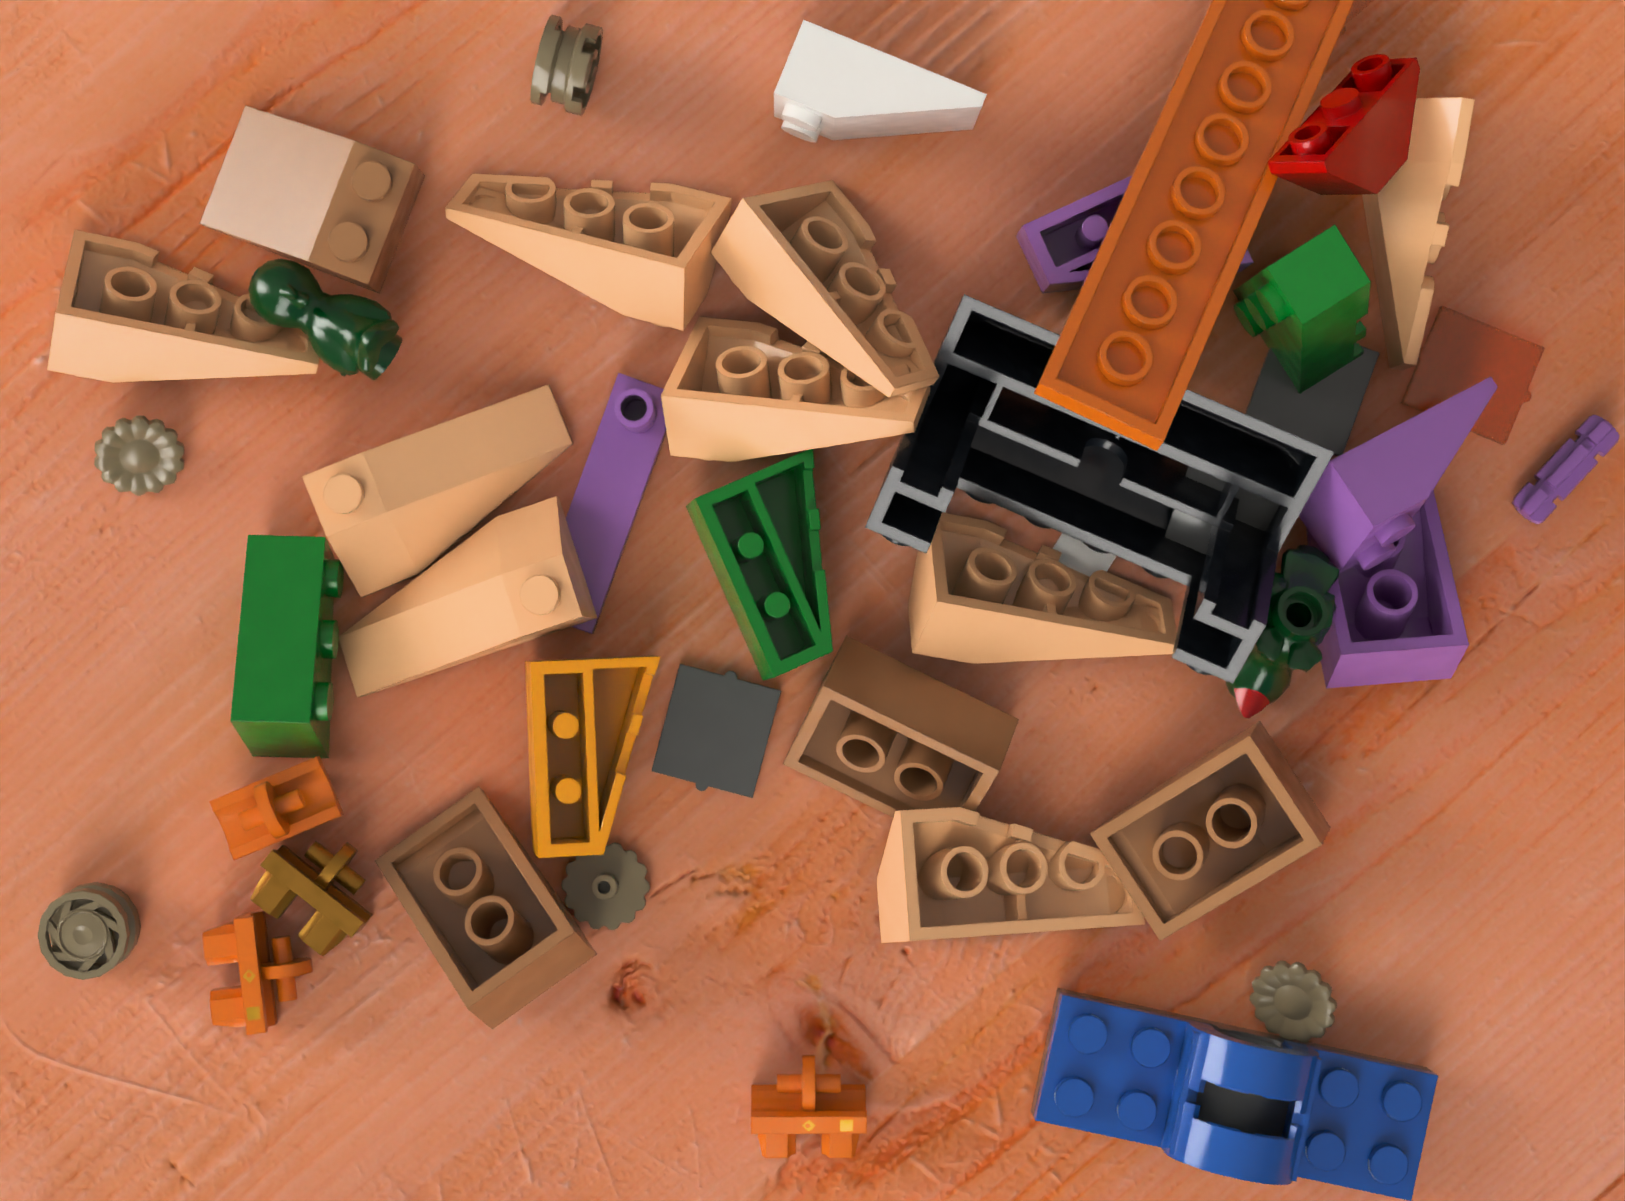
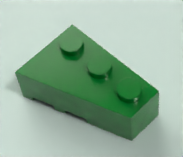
M1333 225L1269 265L1235 289L1233 292L1239 302L1234 305V310L1239 321L1252 337L1261 335L1267 347L1272 349L1299 394L1364 354V350L1356 342L1366 336V328L1361 321L1356 322L1368 314L1371 281L1336 225Z
M813 449L803 451L701 495L686 506L763 681L775 678L833 652L825 570L822 568L819 530L821 529L819 508H816L813 469L815 468Z
M248 535L230 721L252 756L314 758L320 756V758H329L330 720L334 703L333 684L331 682L332 659H335L337 656L339 642L338 622L333 620L334 597L340 598L342 596L344 569L340 560L334 558L326 537Z

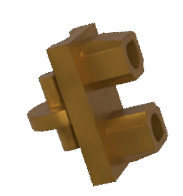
M317 841L312 844L304 856L322 870L321 873L285 845H282L277 851L273 849L260 865L266 872L260 878L250 898L252 902L276 919L284 914L297 896L315 908L317 911L299 932L298 936L321 956L326 955L348 935L352 938L363 929L373 916V914L333 884L334 881H337L355 895L366 881L347 866L358 851L348 842L335 855Z

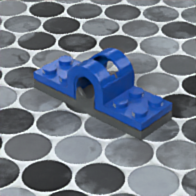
M1057 988L1031 1113L1035 1121L1161 1147L1165 1154L1177 1161L1235 1179L1262 1184L1288 1185L1292 1181H1297V1177L1411 1201L1438 1075L1427 1067L1312 1042L1303 1043L1296 1039H1285L1279 1035Z

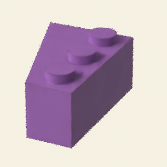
M1132 176L1022 225L1016 237L1042 293L1081 289ZM1248 249L1237 272H1242L1254 263Z

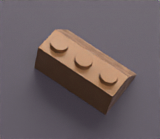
M846 636L783 764L893 818L895 811L961 807L976 811L1000 772L1019 719Z

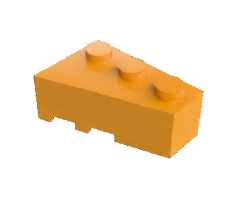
M661 656L525 661L532 852L538 858L604 855L626 779L625 773L636 735H638L643 710Z

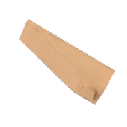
M1462 97L1416 98L1407 161L1378 194L1362 195L1390 369L1403 371L1417 365L1434 294V278L1426 276L1425 271L1427 263L1434 264L1437 260L1441 246L1445 247L1449 224L1445 223V215L1440 212L1442 200L1446 199L1450 187H1459L1474 99Z
M472 174L445 207V214L448 220L624 316L651 322L656 326L684 331L707 296L717 262L710 252L728 223L732 198L669 183H651L650 193L613 191V181L591 180V188L560 189L556 188L555 183L548 177Z

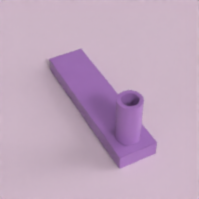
M621 373L617 375L566 516L597 615L596 619L572 627L594 634L666 435L661 394L664 389Z

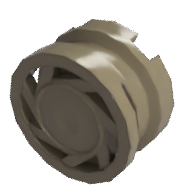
M551 15L544 28L535 61L530 100L533 104L542 106L548 93H551L552 102L563 104L568 113L582 116L588 105L598 69L603 29L602 27L586 23L582 29L569 26L566 31H562V17Z
M93 882L79 885L50 903L40 919L38 939L41 952L51 967L64 976L85 980L102 976L128 958L138 942L141 925L137 908L127 894L113 885Z

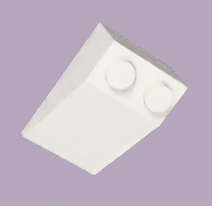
M803 20L774 91V117L784 120L781 129L785 132L814 143L817 142L819 135L830 140L972 130L987 94Z

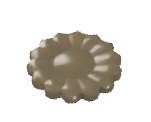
M141 415L135 416L132 420L121 418L116 421L114 427H106L102 431V439L96 441L94 451L97 456L94 458V465L102 471L101 477L103 481L114 484L119 492L131 491L137 496H141L146 492L159 493L164 485L175 483L177 479L176 473L184 468V460L182 458L184 445L177 441V432L174 429L165 428L164 422L159 419L149 421L145 416Z
M612 843L606 846L604 855L576 856V861L567 864L565 869L567 877L562 881L561 886L567 893L564 900L567 908L574 910L576 920L580 922L588 921L593 929H600L606 926L610 930H615L620 926L621 922H632L635 919L636 911L643 910L646 900L644 895L649 892L650 883L645 879L647 868L644 864L637 862V854L634 851H624L621 844Z
M1278 961L1274 967L1265 966L1261 970L1260 976L1256 977L1252 982L1254 992L1250 995L1249 1000L1256 1008L1255 1017L1265 1023L1266 1029L1270 1033L1279 1034L1285 1039H1296L1307 1043L1312 1037L1322 1038L1326 1028L1331 1027L1335 1021L1333 1012L1337 1008V1002L1331 997L1332 987L1322 981L1321 974L1318 971L1307 970L1305 965L1300 962L1290 965L1286 961Z

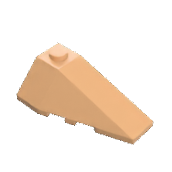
M833 180L742 198L710 253L748 300L887 397L934 385L939 378L936 367L913 318L899 311L891 293L897 284L890 269L879 268L871 249L876 243V239L869 224Z
M74 230L55 312L47 370L112 383L316 374L319 356L315 352L308 336L299 328H285L268 323L258 315L252 306L249 293L237 296L212 285L214 275L196 267L189 274H186L158 262L159 251L143 244Z
M699 317L664 387L661 401L670 456L697 458L706 461L736 462L914 433L928 399L930 386L887 397L808 341L801 347L779 339L777 328L759 322Z
M548 384L361 452L304 475L302 478L327 539L360 597H365L423 573L438 560L439 556L465 534L467 535L487 515L513 493L519 491L573 445V442Z
M555 496L495 517L341 634L339 642L356 696L363 697L596 619L595 608L559 497Z
M942 512L927 553L919 550L917 552L908 602L911 647L914 654L971 664L1173 654L1177 629L1171 599L1104 570L1093 572L1090 577L1058 562L1061 552L1042 544L1037 553L1006 540L1004 537L1007 529L989 521Z
M961 807L895 811L877 876L881 943L1145 925V920L1130 894L1098 848L1075 841H1063L1033 832L1034 829L1015 823L1007 824L983 817L978 812Z

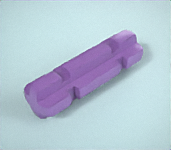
M1597 415L1589 416L1575 431L1578 438L1575 441L1569 438L1534 475V478L1538 481L1534 485L1527 482L1514 496L1512 504L1525 519L1534 524L1543 523L1557 508V505L1553 503L1554 500L1558 497L1563 501L1598 464V461L1594 459L1595 456L1599 454L1604 457L1619 440V434L1607 420Z

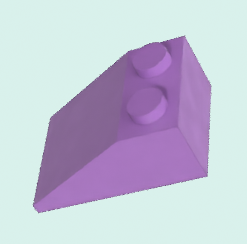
M1492 377L1471 386L1329 461L1299 517L1323 553L1339 569V573L1358 563L1363 570H1368L1380 564L1397 550L1393 543L1408 534L1416 526L1412 520L1413 516L1428 499L1497 390L1498 386Z
M1434 490L1413 516L1412 520L1416 526L1408 534L1393 543L1397 550L1390 557L1368 570H1363L1358 563L1339 573L1338 579L1328 591L1335 595L1337 608L1330 629L1322 643L1318 645V649L1322 653L1321 665L1326 689L1451 679L1469 646ZM1307 529L1308 546L1316 547L1323 552Z

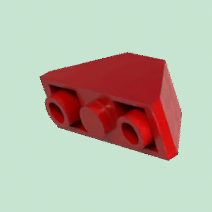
M1375 54L1354 63L1347 76L1331 93L1322 98L1316 110L1300 127L1290 133L1285 144L1267 162L1271 174L1320 195L1378 194L1408 159L1420 74L1417 57L1389 59L1385 54Z

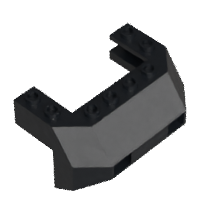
M964 294L933 362L939 378L934 385L930 386V393L915 432L903 434L865 528L882 534L884 538L896 545L910 546L927 553L941 514L946 512L955 489L963 490L971 498L979 502L993 503L1024 516L1035 526L1046 529L1052 528L1083 541L1086 546L1096 552L1111 553L1141 566L1146 572L1155 577L1170 578L1186 585L1172 658L1185 663L1197 673L1213 675L1233 684L1267 624L1278 552L1334 452L1188 389L1185 391L1164 442L1157 451L1034 394L1060 335ZM1188 466L1226 481L1222 492L1186 477ZM1239 488L1280 504L1266 531L1235 519L1239 499L1235 498V495ZM1173 509L1212 525L1206 554L1165 537Z

